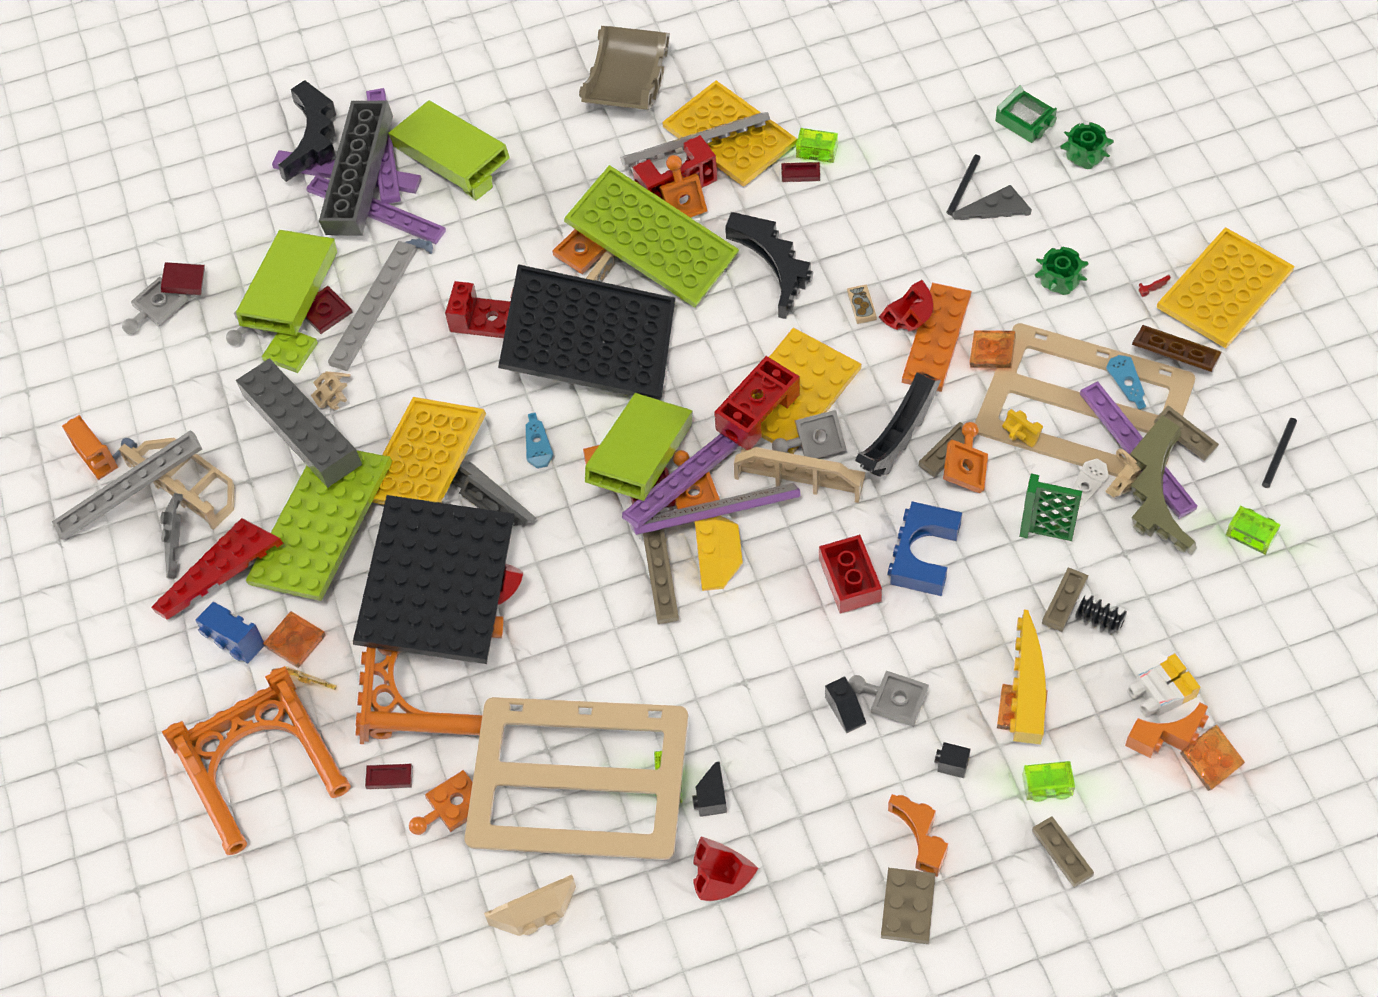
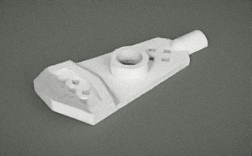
M1099 459L1084 463L1072 489L1083 491L1079 507H1083L1109 477L1107 464ZM1087 484L1089 489L1084 490L1081 485Z

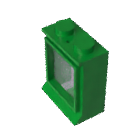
M1019 85L997 106L995 122L1028 142L1033 143L1037 138H1041L1049 127L1056 123L1057 108H1052L1027 93Z

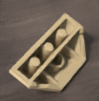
M571 874L485 912L488 925L521 936L533 934L539 927L544 925L549 926L557 923L564 916L575 891L576 885L573 875Z

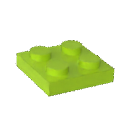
M300 332L296 336L277 333L263 353L262 359L266 361L270 358L277 366L299 373L318 342L316 338Z

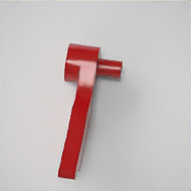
M1167 275L1145 286L1140 283L1138 291L1142 297H1145L1150 293L1149 291H1156L1166 285L1171 277Z

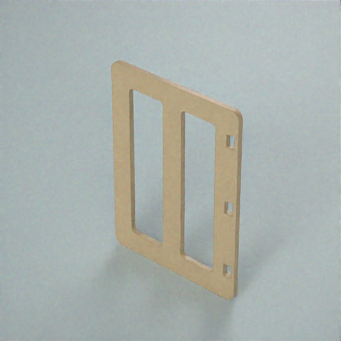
M1018 323L1012 328L976 418L975 424L979 429L977 435L1082 467L1087 461L1099 459L1107 464L1108 474L1117 477L1125 467L1117 455L1044 433L1039 435L1035 446L1032 448L1018 438L1014 441L1009 439L1010 432L1002 427L1004 421H1001L999 416L1010 393L1098 418L1082 398L1080 392L1018 374L1017 370L1025 350L1033 349L1107 371L1106 367L1111 358L1118 355L1131 357L1140 381L1169 390L1163 410L1169 405L1182 416L1195 383V375L1190 371ZM1039 334L1042 336H1046L1047 339L1042 340L1039 338H1035V335ZM1097 351H1098V352H1101V353L1108 354L1109 357H1108V358H1104V357L1098 356V355H1097ZM1159 370H1164L1172 373L1171 377L1160 374ZM1116 403L1138 431L1148 433L1154 426V421L1158 415Z
M500 697L487 699L483 709L464 838L465 843L473 849L660 860L670 859L674 855L689 717L686 708L673 705ZM510 705H523L522 711H510ZM579 708H592L591 715L579 714ZM649 711H661V718H650ZM506 725L664 733L661 766L657 770L501 762L499 759L503 731ZM497 786L656 794L654 830L651 834L491 825L495 789Z

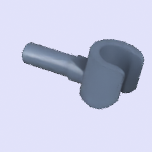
M130 438L122 439L121 446L126 444L130 448H137V443ZM119 450L113 455L114 460L121 455Z

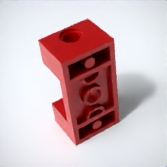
M701 135L684 142L686 161L680 168L682 178L697 174L701 188L716 182V155ZM650 159L632 167L634 181L661 199L663 197L660 186L675 181L671 170L660 174Z
M454 281L445 311L449 331L504 338L511 301L477 298L474 283ZM490 316H497L493 321L488 320Z
M765 356L714 411L716 431L744 449L750 450L762 437L761 423L776 406L780 404L788 409L800 395V376ZM758 393L763 396L760 399L752 398L753 394Z

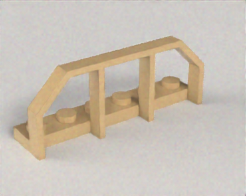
M176 438L144 441L137 449L123 444L118 450L129 468L135 467L146 460L142 456L149 450L164 448L176 440ZM198 454L193 455L153 482L157 489L161 487L171 496L174 493L183 494V500L180 502V505L183 508L188 507L208 522L213 530L234 511V483L232 479ZM193 459L209 472L188 491L178 479L174 481L171 477L185 463ZM219 478L228 485L227 505L215 515L213 512L215 510L208 501H201L198 495L213 480Z
M759 447L750 450L742 449L741 453L737 454L734 460V478L736 480H739L742 471L774 477L776 487L781 485L782 479L813 485L814 495H817L819 486L855 493L856 503H859L866 474L863 471L848 469L838 462Z

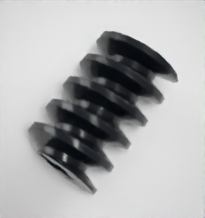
M1093 595L1088 599H1085L1084 596L1076 611L1075 618L1080 619L1084 615V623H1088L1092 619L1093 627L1100 623V630L1104 631L1108 627L1110 635L1116 630L1118 634L1125 621L1127 611L1124 610L1119 615V607L1116 606L1111 611L1110 603L1102 607V599L1093 603Z

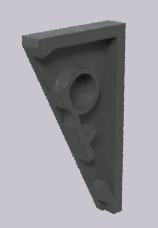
M1010 184L953 212L952 218L954 220H969L971 216H981V219L1000 216L1012 217V214L1025 213V216H1029L1032 209Z
M178 493L173 494L165 512L162 511L160 516V523L163 524L161 541L164 542L166 578L173 579L176 578L178 562L175 561L174 547L179 548L181 515L176 514V509L183 500V494Z

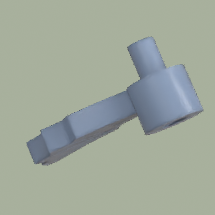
M418 238L405 242L415 245L416 248H424L429 254L433 253L431 241Z

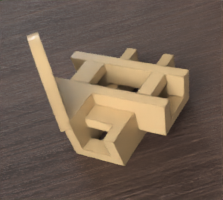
M328 371L322 373L313 382L317 390L311 394L318 407L324 409L329 405L331 409L338 410L337 404L340 401H347L341 392L347 386V383H341L340 379L342 377H351V374Z
M1120 448L1116 451V455L1125 467L1105 491L1113 498L1132 491L1131 484L1139 476L1138 473L1141 471V468L1136 464L1137 461Z

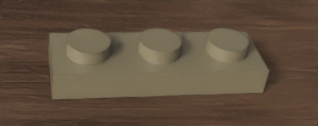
M1169 405L1154 421L1156 423L1163 415L1180 426L1181 436L1177 441L1203 461L1219 445Z
M959 422L919 460L918 466L935 478L945 467L947 443L953 439L964 444L965 437L962 434V426L964 424Z
M1069 567L1067 568L1042 619V624L1063 632L1089 575Z
M1053 816L1033 827L1032 832L1074 888L1094 876L1092 868Z

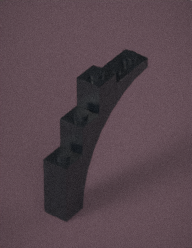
M306 80L290 89L294 104L306 117V129L297 148L278 164L281 178L286 182L314 163L322 166L335 157L333 142L330 141V139L336 136L333 121L330 120L336 116L334 103Z
M731 212L725 226L726 239L754 250L771 266L781 289L778 317L786 319L788 313L793 310L794 296H798L800 289L805 290L808 282H812L814 272L811 271V262L795 259L796 251L794 250L793 242L778 238L779 230H777L775 221Z
M924 372L916 373L901 405L887 427L871 446L858 453L855 461L861 464L860 467L879 477L890 473L899 451L906 449L915 427L922 425L941 380Z

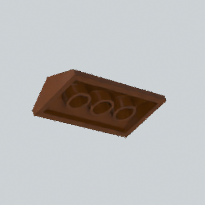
M1142 325L1132 342L1134 346L1209 372H1214L1222 351L1146 325Z

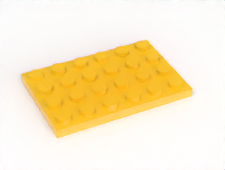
M715 80L662 123L666 130L679 139L761 112ZM771 119L765 121L766 125L756 128L754 125L748 126L747 131L741 133L732 131L729 132L730 136L719 139L716 136L711 138L712 142L707 143L716 155L717 168L743 187L797 144L795 136Z
M1225 227L1160 299L1156 308L1226 349L1293 272L1295 266Z
M793 327L769 358L800 376V395L788 409L778 404L761 423L762 438L771 443L778 438H783L786 441L798 438L794 421L827 412L861 370L862 364ZM759 393L752 395V398L754 399H760L763 397ZM800 446L788 448L787 452L794 454Z
M413 397L382 454L390 456L393 462L372 503L384 505L387 495L441 503L486 416L485 410Z

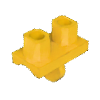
M1012 409L1007 412L1006 420L1002 425L1004 429L1010 432V440L1014 441L1018 438L1031 448L1035 446L1043 429V425L1039 422L1031 423L1028 421L1026 413L1023 411L1015 412Z

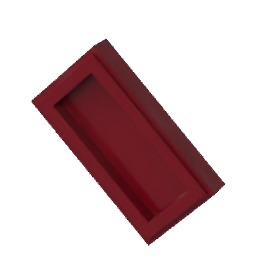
M820 162L781 163L782 182L820 181Z
M412 763L366 765V790L412 788Z

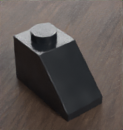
M845 676L825 685V699L846 734L866 725L857 696Z
M719 761L711 766L695 786L696 795H692L694 809H699L700 817L727 813Z

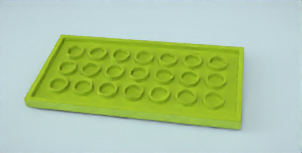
M611 165L604 170L564 218L565 223L694 308H696L739 252L738 248Z
M356 450L362 465L328 488L306 465L271 531V534L279 537L284 544L278 548L276 545L266 551L267 555L261 559L257 557L245 580L247 584L322 601L393 462L390 456Z

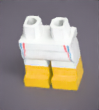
M1174 653L1168 656L1166 661L1149 668L1145 672L1139 673L1136 681L1129 685L1127 692L1133 699L1141 695L1144 697L1145 701L1141 702L1140 709L1145 716L1154 713L1160 716L1164 712L1197 698L1201 687L1189 671L1186 672L1187 668Z

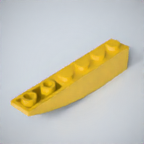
M1024 609L1022 618L1018 617L1016 627V630L1020 631V637H1016L1015 650L1019 651V657H1015L1014 671H1018L1017 678H1013L1012 691H1016V698H1012L1011 712H1015V717L1010 720L1009 732L1013 733V741L1041 745L1044 735L1046 704L1045 669L1035 626L1029 610Z

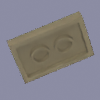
M888 867L881 939L929 945L936 873Z

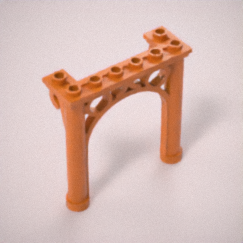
M496 616L492 638H502L503 616ZM367 647L366 652L362 651L361 665H365V672H360L359 685H363V692H358L357 705L362 707L361 713H356L355 736H360V744H364V741L369 742V735L376 739H388L392 736V732L397 731L480 736L483 715L425 712L414 708L402 698L395 685L393 674L394 665L400 652L378 649L380 653L386 655V658L380 663H375L376 648ZM374 675H378L383 679L384 684L377 686L373 690ZM387 692L393 697V701L388 706H380L377 703L378 694ZM398 705L406 713H397L392 711Z
M285 666L274 669L269 675L265 676L270 687L257 691L246 700L238 701L231 708L216 713L214 717L197 723L189 730L184 722L180 721L179 723L171 724L162 731L174 753H177L223 842L222 847L227 855L241 852L247 846V841L243 834H241L217 787L216 771L225 752L241 738L267 729L289 732L302 743L331 798L344 795L351 787L347 778L342 776L295 691L296 687ZM270 708L279 709L278 714L273 720L261 719L263 712ZM285 712L289 716L293 725L282 722V720L285 717ZM253 715H255V718L257 720V722L255 723L253 722V720L244 721ZM231 728L230 731L226 733L227 738L224 739V737L221 735V732ZM213 739L220 740L216 751H202L205 743ZM201 758H203V759H205V760H211V761H210V764H209L208 772H207V770H206V768H205V766H204V764H203Z

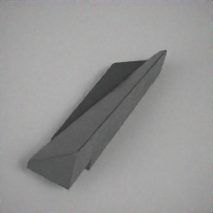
M461 463L451 482L461 488L459 494L480 509L514 513L513 526L536 520L532 513L473 463Z

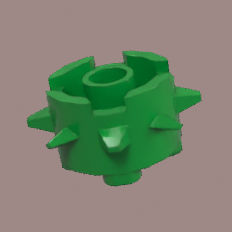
M1089 122V125L1079 123L1072 127L1070 132H1064L1068 137V141L1060 145V148L1067 151V159L1084 169H1092L1095 165L1102 162L1104 157H1110L1106 147L1113 144L1114 140L1107 138L1105 129L1093 122Z
M1064 246L1060 249L1051 248L1044 255L1043 259H1036L1042 266L1041 270L1035 274V278L1041 279V285L1052 292L1068 295L1079 285L1080 280H1088L1082 275V269L1088 266L1089 263L1088 261L1081 260L1079 253L1072 248Z

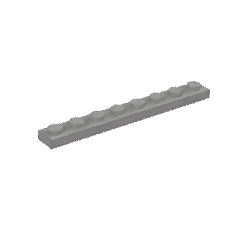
M768 112L758 113L621 156V162L623 165L628 164V167H633L640 160L650 159L652 161L657 159L659 154L671 155L676 153L675 149L681 147L684 150L683 143L701 135L706 143L712 142L711 138L716 136L721 139L730 136L729 132L732 131L737 133L747 131L748 126L754 125L756 128L766 125L765 121L770 120Z
M402 241L397 242L328 360L329 366L348 371L417 251L415 245Z
M191 430L53 520L52 523L59 538L66 540L201 451L202 447L195 433Z

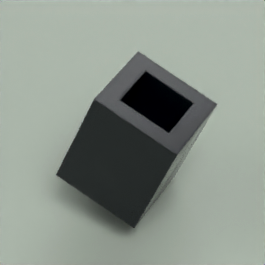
M943 742L942 750L937 749L934 763H938L937 772L965 778L971 748Z

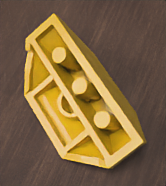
M721 515L694 521L702 591L724 589L728 584L727 582L743 564L738 524Z

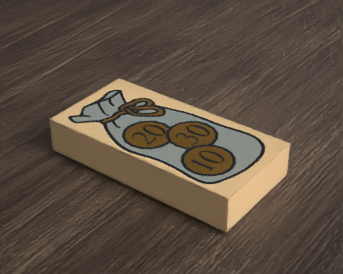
M607 250L586 279L603 282L615 265L613 254Z
M867 284L847 288L856 323L877 320Z

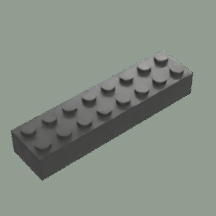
M387 100L351 101L319 218V223L325 235L363 236L389 135L388 132L390 131L393 114Z
M270 358L235 380L243 397L327 488L362 465L356 448Z

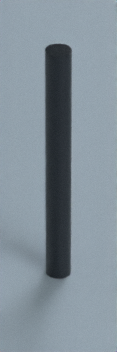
M975 154L946 211L948 215L952 216L953 212L956 211L981 159L980 155Z
M1291 417L1288 420L1262 482V486L1265 488H1270L1297 424V419Z

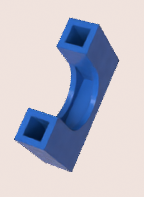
M911 501L910 508L905 509L903 521H906L905 526H900L898 539H901L900 544H895L893 557H895V561L889 564L887 575L891 576L890 585L942 596L948 567L919 560L911 552L910 546L914 541L925 536L957 541L962 521V512Z

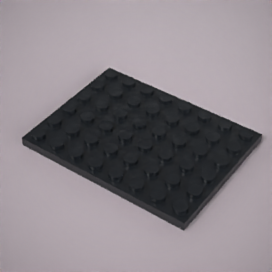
M518 264L498 368L630 396L637 393L661 400L676 298Z
M387 495L353 637V645L487 664L515 514Z

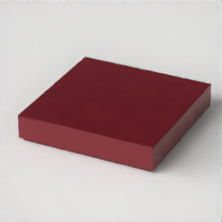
M165 262L161 292L201 295L205 265Z
M326 286L317 293L305 319L321 335L353 312L329 286Z

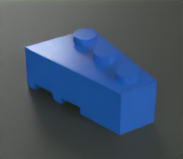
M213 601L195 620L199 626V633L205 638L211 637L214 639L213 642L220 649L226 648L229 650L230 655L237 661L243 660L248 664L265 646L256 624L252 622L249 625L243 623V617L239 615L234 617L230 610Z

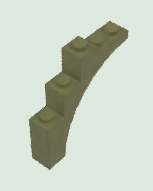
M1162 415L1130 453V456L1137 461L1136 464L1142 471L1131 484L1133 497L1143 503L1131 517L1134 525L1133 528L1140 534L1144 535L1146 533L1150 537L1157 530V535L1162 539L1171 540L1182 553L1186 551L1192 555L1197 549L1196 542L1173 519L1163 495V476L1166 462L1173 446L1181 436L1180 426Z

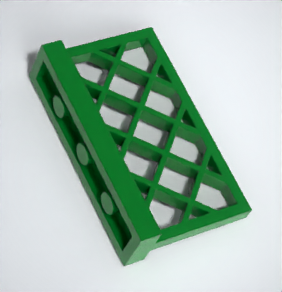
M1031 473L1026 491L1019 537L1028 539L1030 532L1072 542L1083 491L1039 482L1040 475ZM1047 502L1049 505L1045 506L1042 503ZM1064 507H1069L1071 510L1067 511ZM1056 510L1059 513L1054 514L1052 511ZM1066 518L1069 521L1064 522L1062 519Z

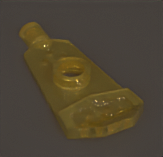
M285 666L289 675L297 676V680L310 684L312 681L333 690L337 688V685Z

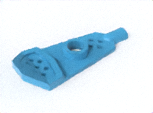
M1123 355L1111 358L1106 370L1116 381L1128 400L1135 402L1139 410L1146 407L1143 400L1145 393L1132 358ZM1126 380L1132 381V385L1127 386L1124 382Z
M536 413L528 414L529 422L525 425L526 459L535 468H544L549 465L554 455L542 421L537 420ZM535 438L541 439L539 442H533Z

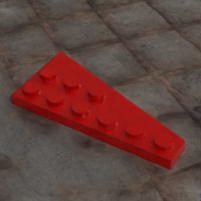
M241 518L151 608L156 614L168 620L188 607L191 603L190 601L198 595L205 596L209 593V588L215 584L220 586L246 569L250 561L256 557L261 559L267 555V550L275 545L278 548L284 543L279 537Z

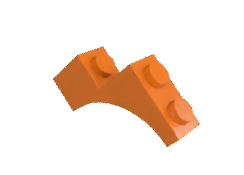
M1200 702L1188 716L1170 723H1153L1137 718L1127 737L1125 746L1151 758L1154 751H1160L1163 742L1186 753L1189 745L1194 747L1200 735L1196 733L1198 728H1204L1209 718L1206 715L1208 706Z
M892 794L888 802V811L900 817L910 827L917 842L918 855L915 869L936 873L935 876L938 877L948 851L949 843H946L938 836H928L935 821L936 810L925 803L918 804L912 802L904 795L896 796Z

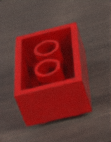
M860 534L819 546V561L840 614L882 602V587Z

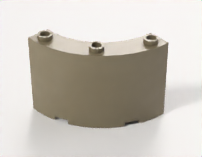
M601 25V29L598 30L599 46L594 66L590 68V76L579 90L581 102L650 109L653 106L652 100H656L665 71V66H662V62L668 54L670 33Z

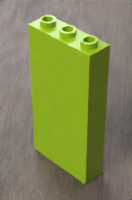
M430 100L388 132L393 147L467 192L472 191L476 184L488 174L491 175L510 159L506 144Z
M279 229L236 310L239 326L296 336L337 254L335 239Z
M635 393L586 464L585 483L644 501L691 428L693 410Z

